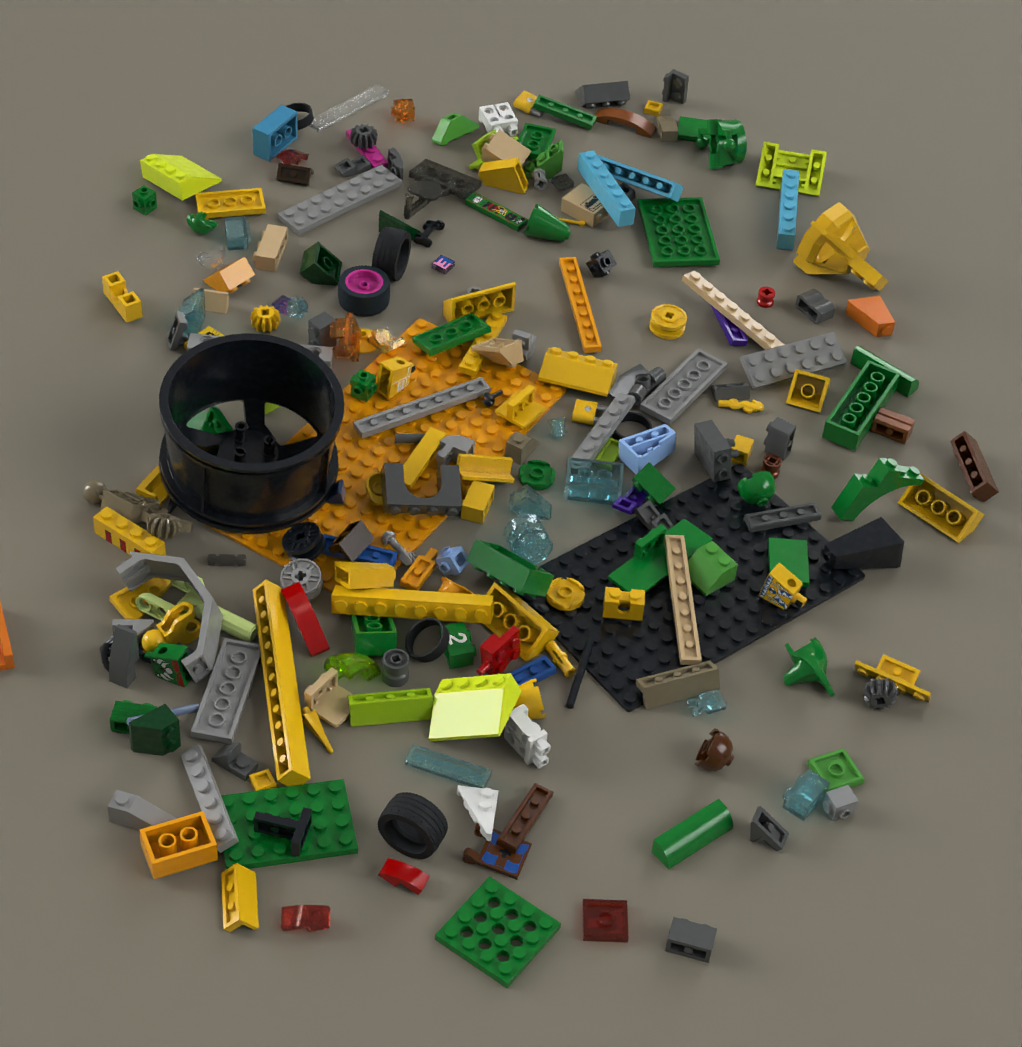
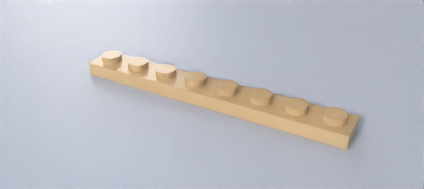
M692 271L683 275L682 281L765 350L785 345L760 323L751 318L748 313L739 308L736 303L728 299L725 294L706 281L699 273Z
M665 535L664 545L680 664L694 665L701 663L702 659L684 535Z

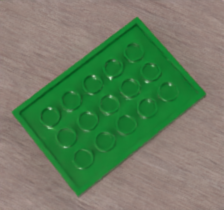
M702 197L680 198L678 202L667 198L638 199L637 205L653 267L712 266L720 264V257Z
M344 779L221 795L239 840L238 843L223 851L226 869L235 863L248 869L358 854V845ZM304 807L312 809V824L300 857L291 855V840L254 832L253 818L256 812L270 813L274 816L299 821Z

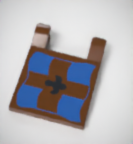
M477 823L474 834L483 837L480 832L481 827ZM493 829L491 841L486 840L480 854L471 848L464 850L463 862L478 864L518 879L532 843L523 841L514 854L496 845V841L502 832Z

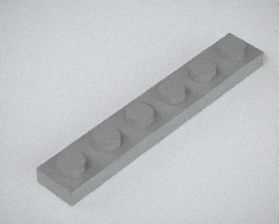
M620 392L616 395L566 464L567 470L580 474L586 472L636 402L635 396Z
M197 744L182 753L181 758L201 811H204L217 843V850L221 853L238 843L239 840L203 748Z

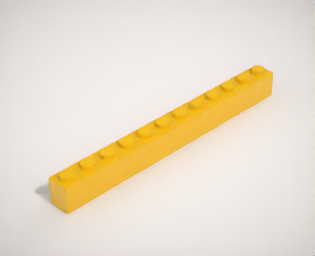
M266 579L252 591L277 781L286 786L302 785L311 778L286 602L281 592L283 588Z

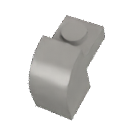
M515 329L512 333V339L522 340L523 359L528 361L536 350L537 336Z
M450 435L440 441V449L436 455L437 469H439L440 465H449L452 460L457 462L458 454L474 455L475 441L461 435Z

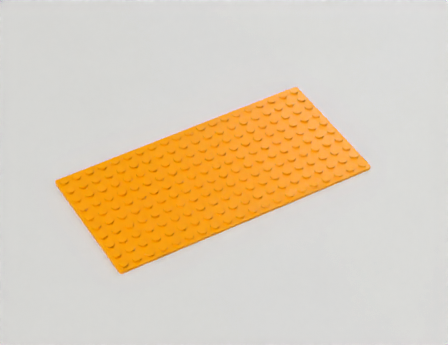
M422 318L417 319L364 369V371L376 375L377 384L380 362L401 357L415 365V371L411 373L410 382L406 388L390 399L376 391L367 402L351 396L350 383L342 390L344 395V416L335 443L339 464L337 481L342 479L346 490L344 505L331 504L326 501L316 513L303 522H314L318 525L322 534L338 537L349 524L362 520L375 538L369 545L397 552L390 544L385 546L382 543V535L386 531H390L396 534L395 539L403 548L414 553L448 516L444 514L429 516L427 514L409 515L408 513H399L392 515L390 513H383V505L374 503L367 494L365 485L371 474L381 472L384 463H402L404 465L419 444L395 443V434H426L428 429L432 427L447 433V436L461 435L474 440V455L505 457L506 441L515 431L526 435L566 393L567 388L539 381L538 373L519 364L516 367H506V365L497 364L488 358L484 360L475 377L458 372L459 365L473 342L467 341L430 357L413 343L412 337L438 326ZM480 377L491 387L490 394H494L499 390L503 391V394L496 397L495 403L490 407L483 403L485 398L481 396L363 439L353 428L354 421ZM530 384L535 387L534 401L545 407V411L531 424L523 429L495 414V410L515 392L519 393L520 390L525 389ZM307 423L284 445L315 437L317 433ZM437 453L411 490L408 489L414 496L431 498L438 494L436 475L438 471ZM452 460L449 465H456L457 462ZM460 478L462 499H465L466 488L471 486L473 480H463ZM205 525L282 567L291 561L281 543L284 534L291 527L270 533L241 534ZM321 554L312 561L319 566L322 573L323 589L332 593L335 585H341L334 581L335 561L349 562V560ZM399 558L394 565L395 571L403 564Z

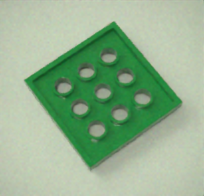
M489 876L435 934V940L505 988H508L561 928V923ZM497 902L499 906L492 908L488 903ZM512 913L515 914L517 918L510 920L506 917V915ZM478 916H482L486 919V921L477 922L475 921V918ZM527 925H531L535 928V930L529 932L526 931L524 927ZM495 928H500L504 931V933L495 934L492 930ZM469 931L473 935L471 937H463L461 933ZM518 940L522 945L515 947L510 942ZM482 943H487L491 947L489 949L484 950L481 949L479 945ZM505 955L509 960L501 962L497 957Z

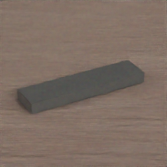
M815 502L745 514L744 521L751 533L821 520L822 515Z

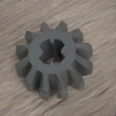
M368 124L355 125V128L351 129V143L354 144V147H359V149L372 148L377 142V130L374 129V126H369Z
M878 677L876 680L871 678L870 682L865 683L863 698L867 706H872L873 709L881 708L882 710L884 707L890 708L891 705L896 704L898 689L894 681Z

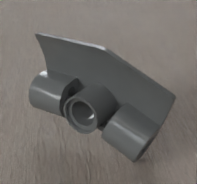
M638 364L618 377L609 391V396L615 398L619 392L635 396L636 402L633 406H638L645 397L651 394V389L666 380V373L661 367L648 371L642 364Z

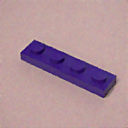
M710 304L730 346H746L748 339L745 333Z

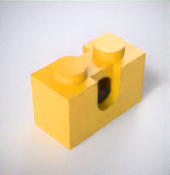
M605 587L603 617L642 621L645 606V590L631 589L630 592H626L615 587ZM618 607L629 608V610L621 611Z

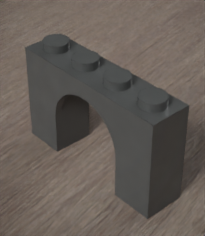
M384 463L381 469L383 513H390L392 515L399 513H408L409 515L427 514L429 516L437 514L447 516L459 515L462 508L459 466L440 465L436 473L438 494L431 498H419L410 493L405 486L403 464Z

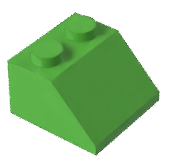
M711 541L698 548L688 560L690 581L704 596H707L735 581L738 564L715 542Z

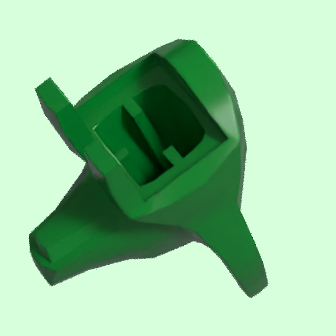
M814 637L810 639V643L795 652L789 643L785 644L787 652L795 664L783 675L786 687L799 683L819 681L827 693L833 697L835 693L826 676L827 655L820 641Z

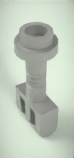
M386 531L381 537L382 543L385 546L390 544L400 554L398 558L405 565H412L417 556L399 544L395 539L396 534L394 532Z

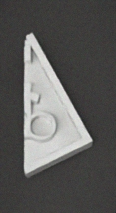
M458 785L457 795L463 798V805L469 810V815L474 823H478L481 827L480 832L487 841H491L499 790Z

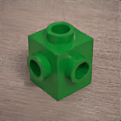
M143 185L132 192L133 209L145 216L157 209V198L154 190Z
M360 369L350 379L351 396L367 402L376 392V375Z

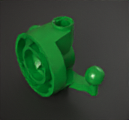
M709 119L707 120V128H698L699 137L696 139L695 144L699 149L706 148L708 141L704 135H710L709 169L738 165L743 162L747 150V140L744 127L739 120Z

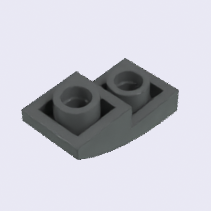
M393 147L388 149L387 161L392 166L391 172L403 181V161L400 154Z

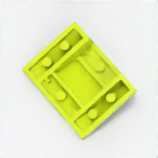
M763 142L756 180L757 187L781 190L783 169L799 171L798 193L820 196L827 152L811 149V153L808 155L778 150L779 144Z

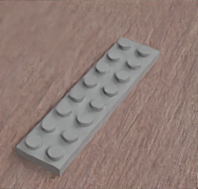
M381 164L278 213V219L299 236L402 186V180Z

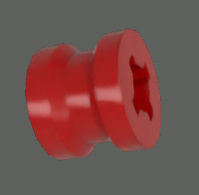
M761 287L758 291L757 304L763 308L772 307L774 304L773 298L776 294L775 290L771 287Z

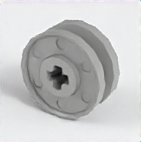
M296 559L290 561L281 571L280 581L282 588L300 582L309 602L317 598L323 590L322 573L314 561Z

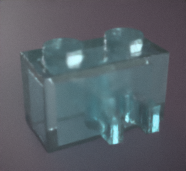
M809 769L804 775L800 774L792 788L788 787L784 792L782 808L804 821L825 798L830 782Z

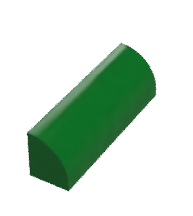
M861 346L854 348L850 363L853 366L862 370L869 360L901 373L896 391L906 397H909L918 389L919 380Z
M720 799L715 800L655 838L652 853L669 870L733 829V820L729 810Z

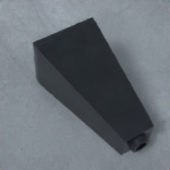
M880 517L824 545L823 558L834 569L898 568L901 566L904 541Z

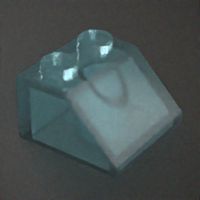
M203 288L185 298L182 306L178 308V312H183L185 319L188 321L187 330H184V333H188V337L190 333L198 334L206 316Z

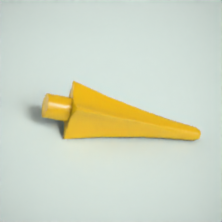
M304 707L301 710L304 716L303 723L321 741L327 751L333 753L316 709L311 711L309 707Z

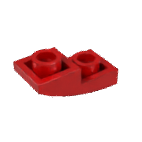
M387 858L378 876L393 886L397 887L401 883L417 895L421 893L430 875L412 865Z

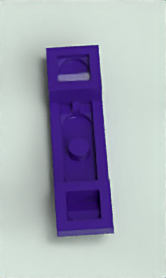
M633 486L624 497L620 496L613 503L612 508L632 515L634 514L633 511L646 502L647 495L643 491H637Z

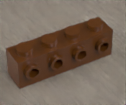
M966 431L950 440L954 449L953 452L958 458L959 466L965 475L964 478L969 484L973 497H978L981 501L985 502L999 493L977 441Z

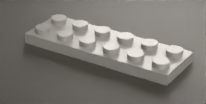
M834 332L744 355L740 358L753 390L792 380L795 369L815 374L844 366L847 363Z
M698 348L640 404V410L670 425L727 369L728 363Z
M224 638L193 723L191 737L228 744L233 743L261 661L259 644Z

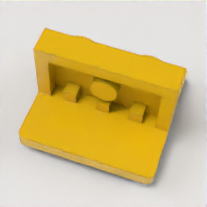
M529 384L525 389L520 390L519 393L515 392L495 410V414L525 429L545 411V407L534 401L535 387Z

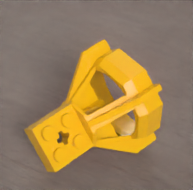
M840 202L823 212L816 221L810 223L812 226L804 234L796 251L798 255L793 260L807 275H849L853 273L860 280L864 278L863 282L873 291L875 289L881 291L889 282L865 261L870 248L860 230L855 215Z

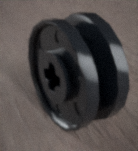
M302 522L292 526L284 534L281 542L291 561L296 559H309L312 561L320 556L326 547L325 537L314 522Z

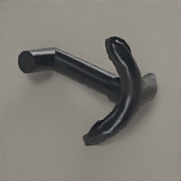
M111 636L100 647L102 664L108 672V657H110L114 636ZM138 648L139 657L144 661L146 651L143 648Z

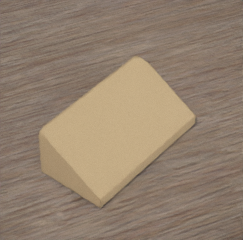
M201 288L193 289L192 309L222 314L227 313L229 307L228 292Z

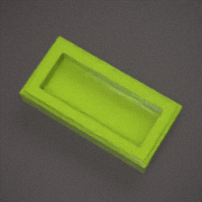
M609 438L595 458L594 465L611 471L619 459V441Z

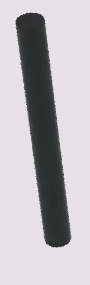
M591 638L586 639L566 702V707L569 709L574 707L594 644V640Z

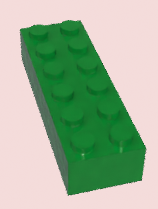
M868 360L825 421L822 438L856 451L872 427L874 418L880 408L886 406L896 391L901 373Z

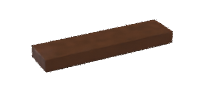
M534 783L498 837L496 845L515 854L551 800L554 792Z

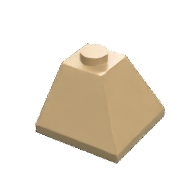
M492 338L472 346L473 351L497 364L506 365V367H516L518 363L524 361L522 340Z

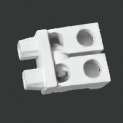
M508 102L495 104V106L479 107L478 120L485 125L487 132L495 129L498 132L500 129L511 137L518 136V119L515 117Z
M522 704L512 710L505 726L504 738L524 758V762L527 765L534 763L540 769L549 762V758L546 756L551 749V745L547 742L548 733L544 729L541 730L537 723L531 721L528 717L529 709Z

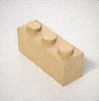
M268 224L266 230L262 231L261 241H258L257 252L254 251L253 254L255 269L276 272L288 241V227Z

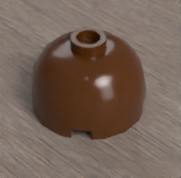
M714 728L709 733L712 736L711 739L704 740L696 756L698 762L695 765L707 771L721 770L725 765L729 766L734 758V755H732V741L725 733Z

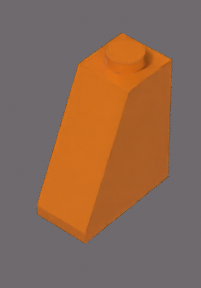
M881 296L848 300L845 313L852 320L875 337L892 335L895 321Z

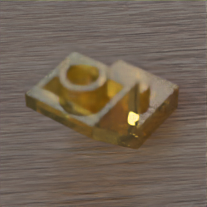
M378 328L370 332L372 336L366 339L368 343L383 354L405 343L403 337L398 339L392 337L388 328L383 330Z

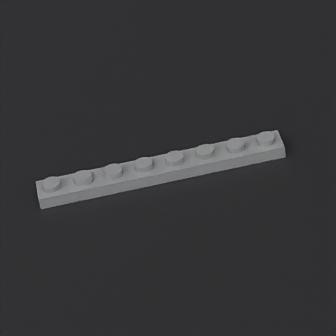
M480 377L354 421L353 428L363 439L484 396L486 392L490 393L491 387Z

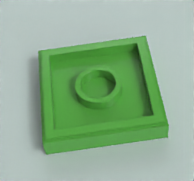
M844 748L809 759L807 762L808 767L825 793L846 785L852 788L864 784V777Z

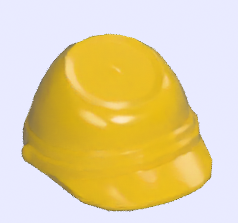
M376 472L368 477L365 489L374 503L383 505L381 472Z

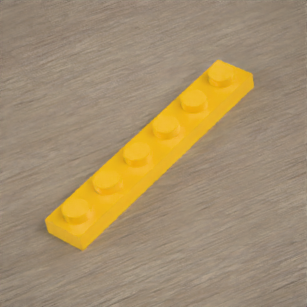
M490 312L485 323L491 326V332L474 339L459 365L458 372L473 377L476 376L486 357L473 351L472 346L492 338H498L507 322V315L499 312Z

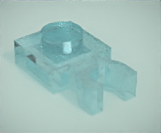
M718 689L699 694V699H689L687 701L688 708L696 707L692 710L693 717L699 715L702 711H706L708 715L725 710L727 706Z

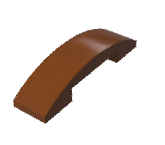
M604 108L599 109L595 114L597 116L596 122L605 125L609 121L636 128V134L651 138L656 131V126L650 121L627 110Z

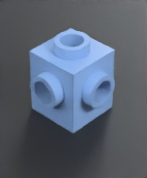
M462 546L445 547L435 559L444 576L458 575L469 564L466 561L468 556Z

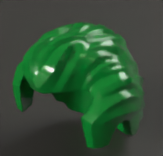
M202 211L197 213L196 217L191 213L186 218L191 229L200 235L213 231L218 225L216 221L205 220L207 214Z

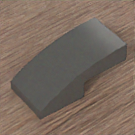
M364 155L352 161L346 158L334 165L335 169L342 176H353L372 169L371 163Z
M650 500L633 511L649 530L655 529L660 524L667 527V531L674 526L665 513L660 515Z

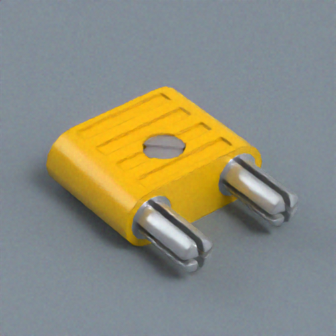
M524 90L515 99L513 107L527 114L532 113L538 117L542 115V112L533 108L537 96Z
M576 399L572 422L593 425L600 419L595 417L596 412H605L608 407L598 405V402Z

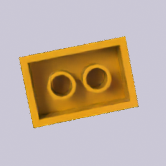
M204 811L139 830L141 847L153 879L218 860L217 843Z

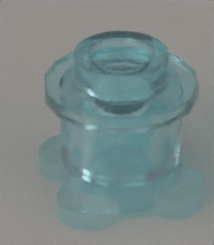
M566 418L548 420L551 429L549 435L553 434V438L564 437V433H567L564 423Z

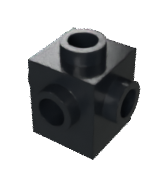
M609 250L592 254L590 256L591 259L586 262L593 277L608 275L610 269L617 264Z

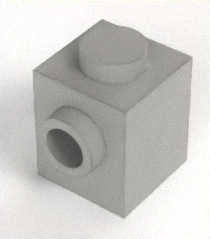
M849 785L827 791L822 805L825 813L829 814L832 821L840 818L845 819L855 814L859 801Z

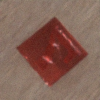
M583 899V941L628 943L627 900Z

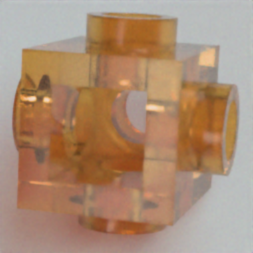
M412 99L393 100L391 116H394L396 122L415 121V106Z

